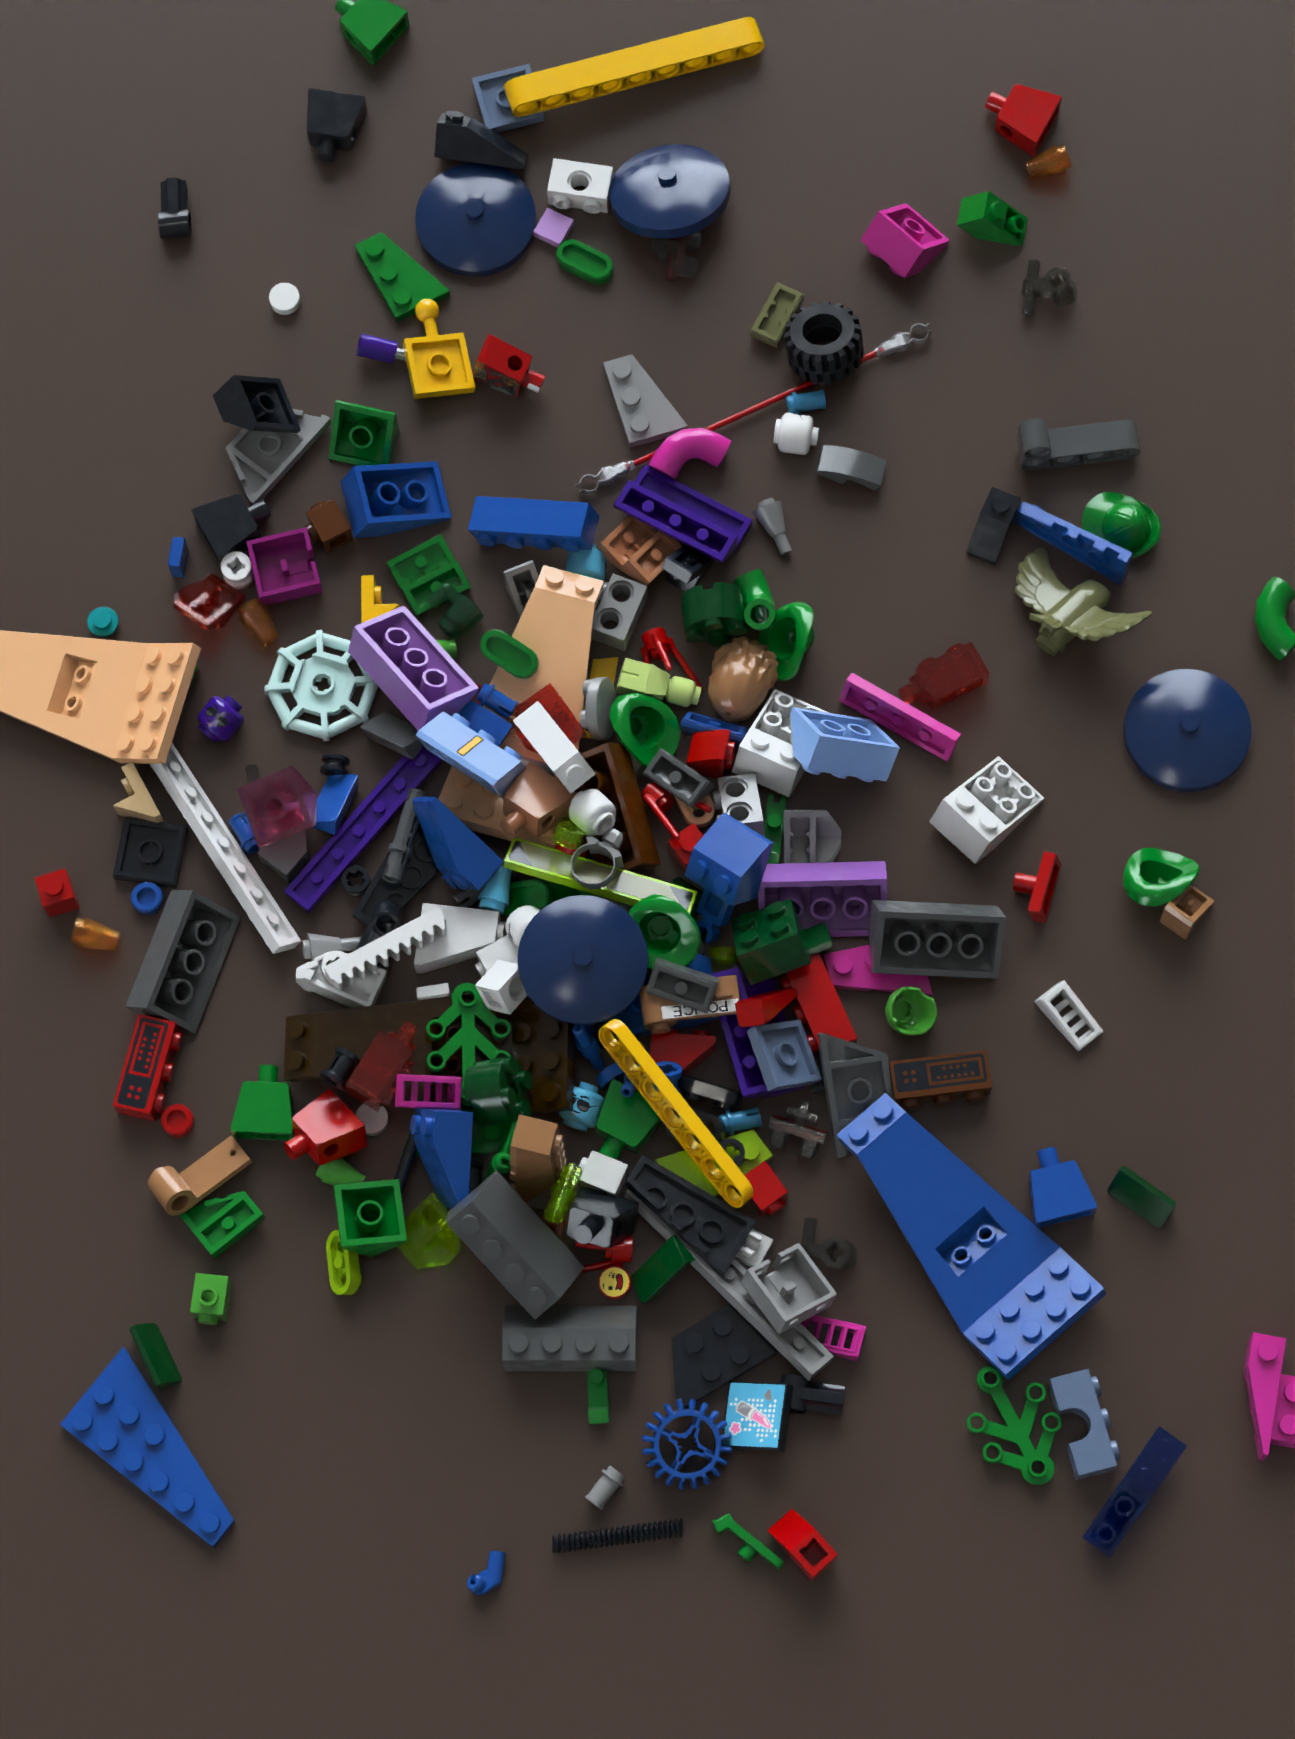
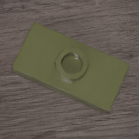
M777 282L753 324L750 336L777 348L786 332L785 326L787 322H791L790 317L797 313L804 300V294Z

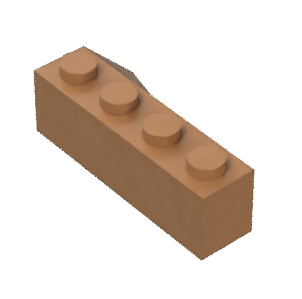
M519 1114L510 1145V1180L515 1181V1184L511 1183V1186L527 1202L556 1185L557 1177L564 1176L568 1158H566L565 1143H562L563 1135H560L558 1124Z

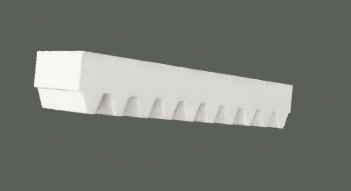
M437 907L325 966V975L331 986L342 991V981L346 980L350 985H353L355 974L365 979V969L368 968L373 973H376V963L378 962L388 967V957L391 956L396 961H399V951L403 950L406 954L410 955L412 944L422 949V939L425 938L430 943H433L435 932L445 937L446 919L442 911Z

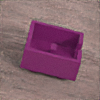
M307 527L246 541L262 607L323 592L315 561L310 562L315 557Z

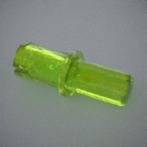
M570 1162L564 1166L558 1182L551 1187L552 1196L544 1210V1217L550 1222H563L570 1202H573L576 1198L575 1189L582 1175V1169L576 1166L575 1163Z

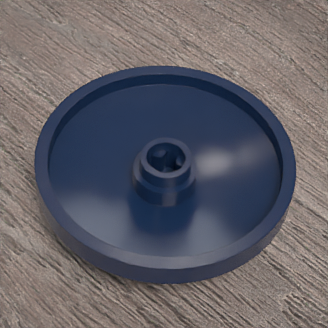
M683 144L662 145L647 149L633 156L617 170L612 178L609 189L612 211L619 223L633 233L657 239L683 237L704 229L723 213L731 193L728 171L722 161L705 149Z
M472 162L457 165L443 171L426 186L417 204L415 222L421 246L431 260L454 274L481 277L496 274L509 268L526 253L534 238L536 210L530 191L515 174L500 166Z
M1177 669L1153 677L1136 692L1128 706L1124 720V741L1134 765L1149 780L1174 791L1198 792L1208 790L1223 783L1241 766L1251 741V720L1248 709L1240 695L1223 679L1201 670Z
M576 895L554 901L532 918L520 940L518 972L526 994L539 1010L562 1023L588 1026L606 1022L620 1015L637 998L647 974L648 952L639 926L624 909L604 898Z

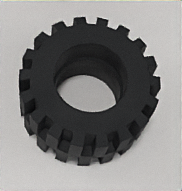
M824 301L823 304L814 302L811 303V307L806 308L804 306L799 309V314L794 313L790 317L791 322H787L785 326L786 332L784 333L788 362L792 366V371L796 375L800 374L802 380L807 381L811 379L812 384L818 385L819 382H824L825 385H828L834 380H837V382L843 381L845 375L850 377L855 373L854 368L860 367L861 359L864 358L861 325L857 315H853V311L849 307L843 309V304L836 303L831 305L830 301ZM821 341H834L827 345H815Z

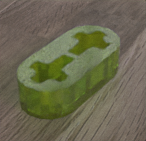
M564 817L558 822L552 840L561 846L577 850L583 845L587 835L570 818Z

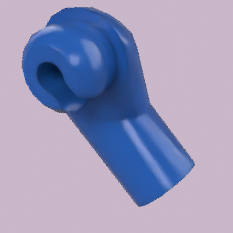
M489 1551L487 1569L477 1575L472 1574L467 1580V1587L475 1595H485L501 1584L506 1553Z

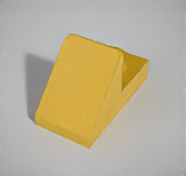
M374 575L361 576V623L400 607L399 604H382V587L376 586Z

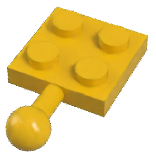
M431 299L419 301L415 308V314L418 320L424 323L426 336L405 338L403 341L414 399L474 393L475 383L464 332L439 335L435 321L439 316V306Z

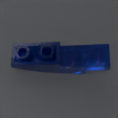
M1159 1426L1082 1538L1111 1557L1187 1445Z

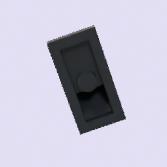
M684 545L666 557L661 568L667 571L666 581L685 592L700 583L715 560Z

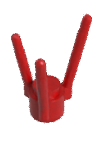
M652 628L642 634L641 639L644 646L640 648L644 663L651 664L650 657L652 656L654 660L662 659L666 670L671 671L672 665L668 658L671 651L688 678L693 680L696 686L702 687L701 692L703 691V686L676 648L672 637H667L664 628Z
M653 781L642 791V800L656 814L675 840H679V830L665 813L673 805L672 794ZM701 801L695 805V807L707 813L712 811L710 806Z
M632 1236L627 1237L611 1248H604L590 1243H575L576 1247L604 1250L605 1258H611V1260L586 1264L581 1273L604 1269L610 1266L622 1267V1262H631Z

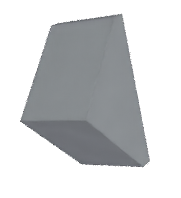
M533 560L503 571L505 586L519 619L539 577Z

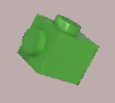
M195 1274L190 1312L194 1318H198V1323L217 1325L218 1320L227 1321L232 1281L228 1276Z

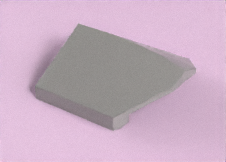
M784 810L783 864L833 862L841 850V829L827 810Z

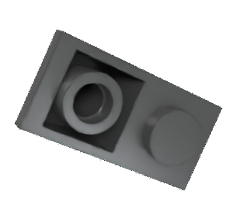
M299 805L293 812L288 811L284 814L279 822L280 827L273 835L269 834L261 841L258 847L259 851L257 852L261 863L288 884L310 862L307 820L303 808Z

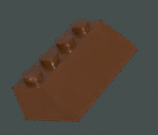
M607 742L581 753L582 757L596 774L577 788L575 792L578 793L592 788L597 789L616 807V821L612 828L623 834V843L619 852L622 856L624 868L620 869L638 874L661 865L629 752L623 744ZM572 822L577 842L581 845L586 844L587 835ZM597 835V836H592V837H594V838L598 839L600 842H602L601 838H602L604 835ZM587 851L586 859L614 866L613 861L609 857L601 854H590V851Z

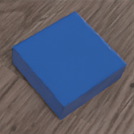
M183 537L172 538L168 567L173 577L184 578L189 548Z

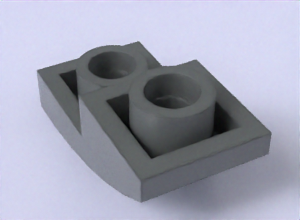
M823 445L815 473L840 484L851 480L876 491L881 486L886 460L855 449Z

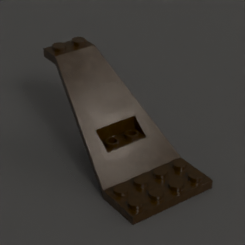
M471 994L462 996V1000L465 1003H471L474 1000ZM528 995L510 1015L490 1010L498 1019H505L510 1023V1034L504 1040L495 1039L491 1034V1029L475 1016V1028L498 1050L507 1051L511 1057H514L520 1063L523 1071L528 1070L531 1073L533 1080L532 1089L529 1090L531 1115L573 1110L574 1034L572 1029L574 1025L562 1023L547 1016L533 1004ZM452 996L286 1017L284 1080L298 1082L322 1079L319 1074L323 1069L326 1070L335 1057L334 1052L337 1047L348 1050L361 1060L359 1067L354 1068L345 1083L348 1085L396 1093V1074L462 1077V1047L446 1061L445 1068L442 1071L432 1072L426 1065L429 1053L438 1051L461 1029V1015L446 1028L444 1037L438 1041H433L427 1037L426 1026L429 1021L438 1019L452 1006ZM433 1025L430 1027V1032L438 1035L442 1032V1029L438 1025ZM497 1025L495 1027V1031L498 1034L507 1032L504 1025ZM475 1047V1063L489 1060ZM433 1057L430 1060V1063L436 1067L443 1063L439 1057ZM458 1063V1068L455 1071V1065ZM405 1081V1096L411 1097L412 1081ZM418 1082V1098H421L424 1082ZM431 1082L430 1091L435 1092L436 1082ZM443 1083L442 1102H447L448 1083Z

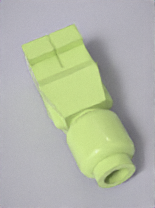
M625 658L620 671L616 693L624 695L638 692L658 698L660 701L666 697L667 702L671 704L689 707L690 704H698L702 687L696 686L693 680L679 676H673L669 679L670 674L653 664Z

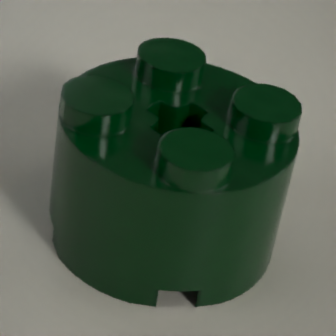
M717 582L713 583L712 589L703 590L702 584L682 593L681 609L685 640L687 642H710L712 647H721L728 643V639L747 633V623L744 617V600L741 588L738 585Z
M514 1057L473 1063L474 1067H468L464 1078V1095L466 1101L472 1100L474 1110L469 1112H473V1121L478 1126L489 1127L517 1122L519 1114L531 1116L529 1090L533 1086L532 1076L528 1070L523 1071L520 1063Z

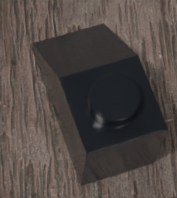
M995 487L991 488L980 512L966 554L990 564H996L1014 524L1016 512L1020 507V497Z

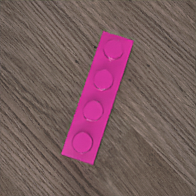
M851 673L846 679L838 701L948 762L953 755L961 733L854 673Z

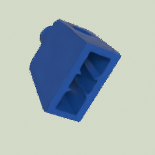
M1048 1147L1037 1151L1041 1168L1030 1171L1028 1177L1033 1224L1038 1228H1043L1095 1214L1097 1204L1076 1161L1071 1160L1060 1163L1055 1147Z

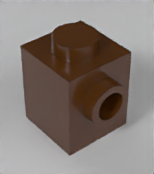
M334 499L327 502L320 501L314 504L310 511L306 512L309 524L305 525V527L308 529L309 536L313 542L316 540L320 542L326 554L353 541L351 528Z

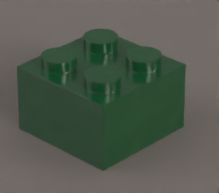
M791 898L782 902H773L768 907L752 913L741 914L738 918L730 920L737 957L750 985L811 964L804 928Z

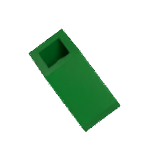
M990 191L962 198L956 225L976 239L1021 246L1024 242L1028 218Z

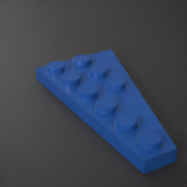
M123 1346L60 1425L215 1548L233 1526L235 1520Z

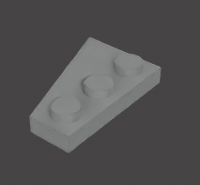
M632 354L603 362V368L630 448L669 437L682 429H688L686 422Z

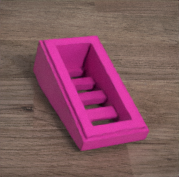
M396 1074L395 1107L460 1110L462 1077ZM405 1081H412L411 1101H404ZM418 1082H424L423 1101H417ZM431 1082H436L435 1102L430 1101ZM443 1083H448L447 1102H442Z
M817 1315L801 1322L806 1329L809 1323L815 1324L813 1336L817 1340L819 1339L821 1327H828L825 1342L821 1344L833 1356L858 1362L866 1326ZM834 1329L841 1331L837 1346L831 1345ZM847 1333L854 1334L850 1349L844 1348Z

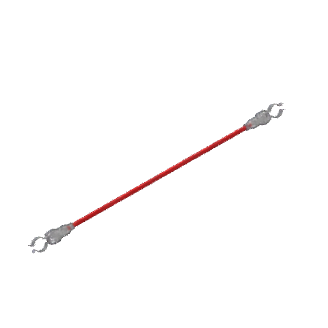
M928 323L927 325L915 324L912 326L910 333L906 331L899 332L893 335L890 340L881 343L874 351L864 355L861 363L874 357L878 358L894 352H902L908 349L912 342L922 344L928 339V335H932L933 331L929 330L924 339H910L911 332L915 328H922L924 330L928 328ZM809 380L704 429L710 431L719 429L786 398V396H791L792 392H800L815 384H812V381ZM655 451L634 461L630 460L628 462H620L614 466L603 467L597 472L596 476L591 474L584 475L580 479V483L576 484V488H580L583 480L587 478L594 480L599 478L600 481L597 482L595 489L591 491L580 490V495L582 493L587 495L594 494L598 490L599 485L609 486L615 483L618 478L627 475L636 466L651 460Z

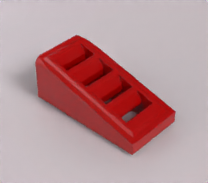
M797 989L772 990L737 1001L735 1009L739 1026L751 1027L766 1024L798 996Z

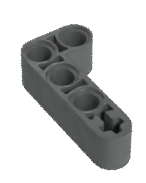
M1037 418L1022 422L1019 425L1017 434L1021 467L1027 471L1124 460L1136 457L1141 453L1136 422L1133 420L1048 429L1046 420Z

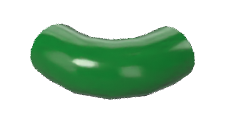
M762 569L750 571L734 579L733 583L741 588L745 607L744 617L747 624L755 630H766L771 627L776 620L777 610Z
M1272 577L1265 584L1256 600L1254 623L1260 641L1276 659L1282 662L1295 648V632L1288 626L1286 620V610L1295 599V591L1283 579Z

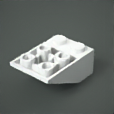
M774 689L739 745L732 772L737 775L755 773L758 784L790 797L805 771L802 768L803 765L793 756L790 716L792 707L820 712L826 711Z
M998 756L946 796L929 822L976 864L993 851L1044 800V797Z

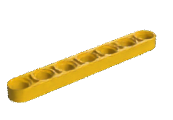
M613 1019L602 1026L598 1031V1036L604 1048L722 1198L735 1208H739L753 1197L754 1192L748 1179L629 1028L618 1019ZM611 1031L617 1036L618 1041L614 1038ZM631 1056L636 1060L639 1067L634 1063ZM652 1083L657 1087L659 1092L653 1087ZM672 1108L677 1112L680 1118H678L674 1114ZM692 1134L698 1139L700 1144L694 1139ZM713 1160L718 1164L720 1170L715 1166ZM733 1186L739 1191L741 1196L734 1190Z

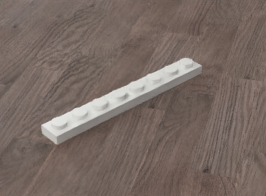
M172 743L166 763L150 764L151 768L157 774L166 791L170 794L271 952L275 954L296 948L301 942L297 933Z

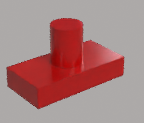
M1044 851L1037 876L1017 872L1013 880V891L1032 895L1028 912L1035 922L1046 923L1062 866L1056 853Z

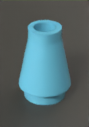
M500 865L485 883L478 897L481 909L499 911V914H503L505 907H509L512 870L503 868V865Z

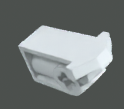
M337 950L324 953L314 958V961L307 962L296 969V983L305 991L315 992L350 1008L374 1006L387 974L386 970L377 967L376 973L367 968L365 969V979L355 974L354 984L350 985L344 980L342 981L343 990L339 991L334 986H331L324 967L347 955V953Z

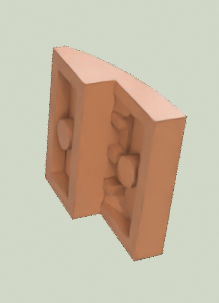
M629 515L596 548L601 550L604 557L619 570L638 582L648 585L663 570L661 567L666 557L682 546L676 539L659 530L656 531L653 527Z

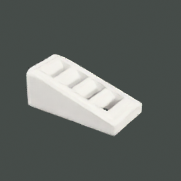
M1065 980L1056 983L1034 1001L1077 1051L1083 1049L1103 1032L1102 1028ZM1061 995L1063 1000L1053 1006L1051 1001ZM1069 1004L1072 1010L1061 1017L1059 1012ZM1078 1014L1081 1019L1072 1027H1069L1067 1022ZM1087 1024L1090 1029L1078 1038L1075 1033Z

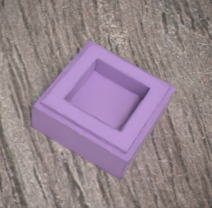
M547 208L534 229L533 235L558 248L566 240L573 228L574 219Z

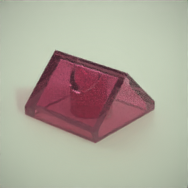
M294 766L237 788L259 848L316 826L317 792Z

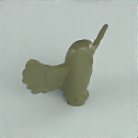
M1039 547L1033 553L1027 554L1024 561L1018 565L1019 574L1016 576L1018 585L1015 587V593L1023 598V603L1026 606L1032 607L1034 612L1039 613H1031L1029 619L1041 623L1039 636L1035 642L1043 651L1053 657L1058 652L1062 653L1066 648V644L1076 636L1082 640L1099 641L1102 637H1111L1116 633L1129 631L1132 627L1141 624L1143 620L1149 618L1152 614L1151 611L1125 614L1103 610L1109 603L1112 594L1104 585L1092 579L1080 583L1072 590L1068 589L1055 575L1050 564L1048 551L1044 547Z

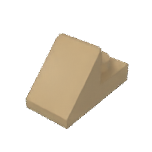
M131 762L121 767L126 776L121 779V782L129 797L113 805L116 814L122 817L139 818L156 823L164 822L134 763Z

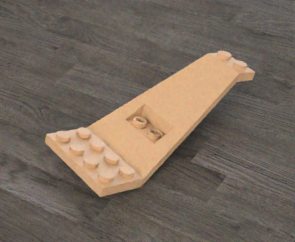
M543 565L535 587L512 635L513 638L535 652L539 660L538 670L530 678L519 679L501 667H497L489 685H496V690L518 702L517 707L514 708V712L508 720L488 706H483L513 725V728L499 748L504 750L508 746L522 757L546 763L513 721L538 701L575 748L579 750L581 732L580 713L584 705L583 683L587 678L594 610L603 590L604 581ZM453 766L438 798L470 830L512 841L513 837L555 849L558 837H561L567 821L566 819L540 837H534L524 829L518 831L514 836H510L503 831L500 822L505 818L503 814V799Z
M0 630V712L118 763L165 764L201 648L194 643H139Z

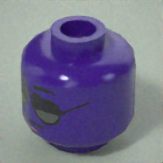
M229 695L225 700L219 696H213L197 715L200 723L198 728L216 743L219 740L228 741L244 723V717L239 712L243 707Z

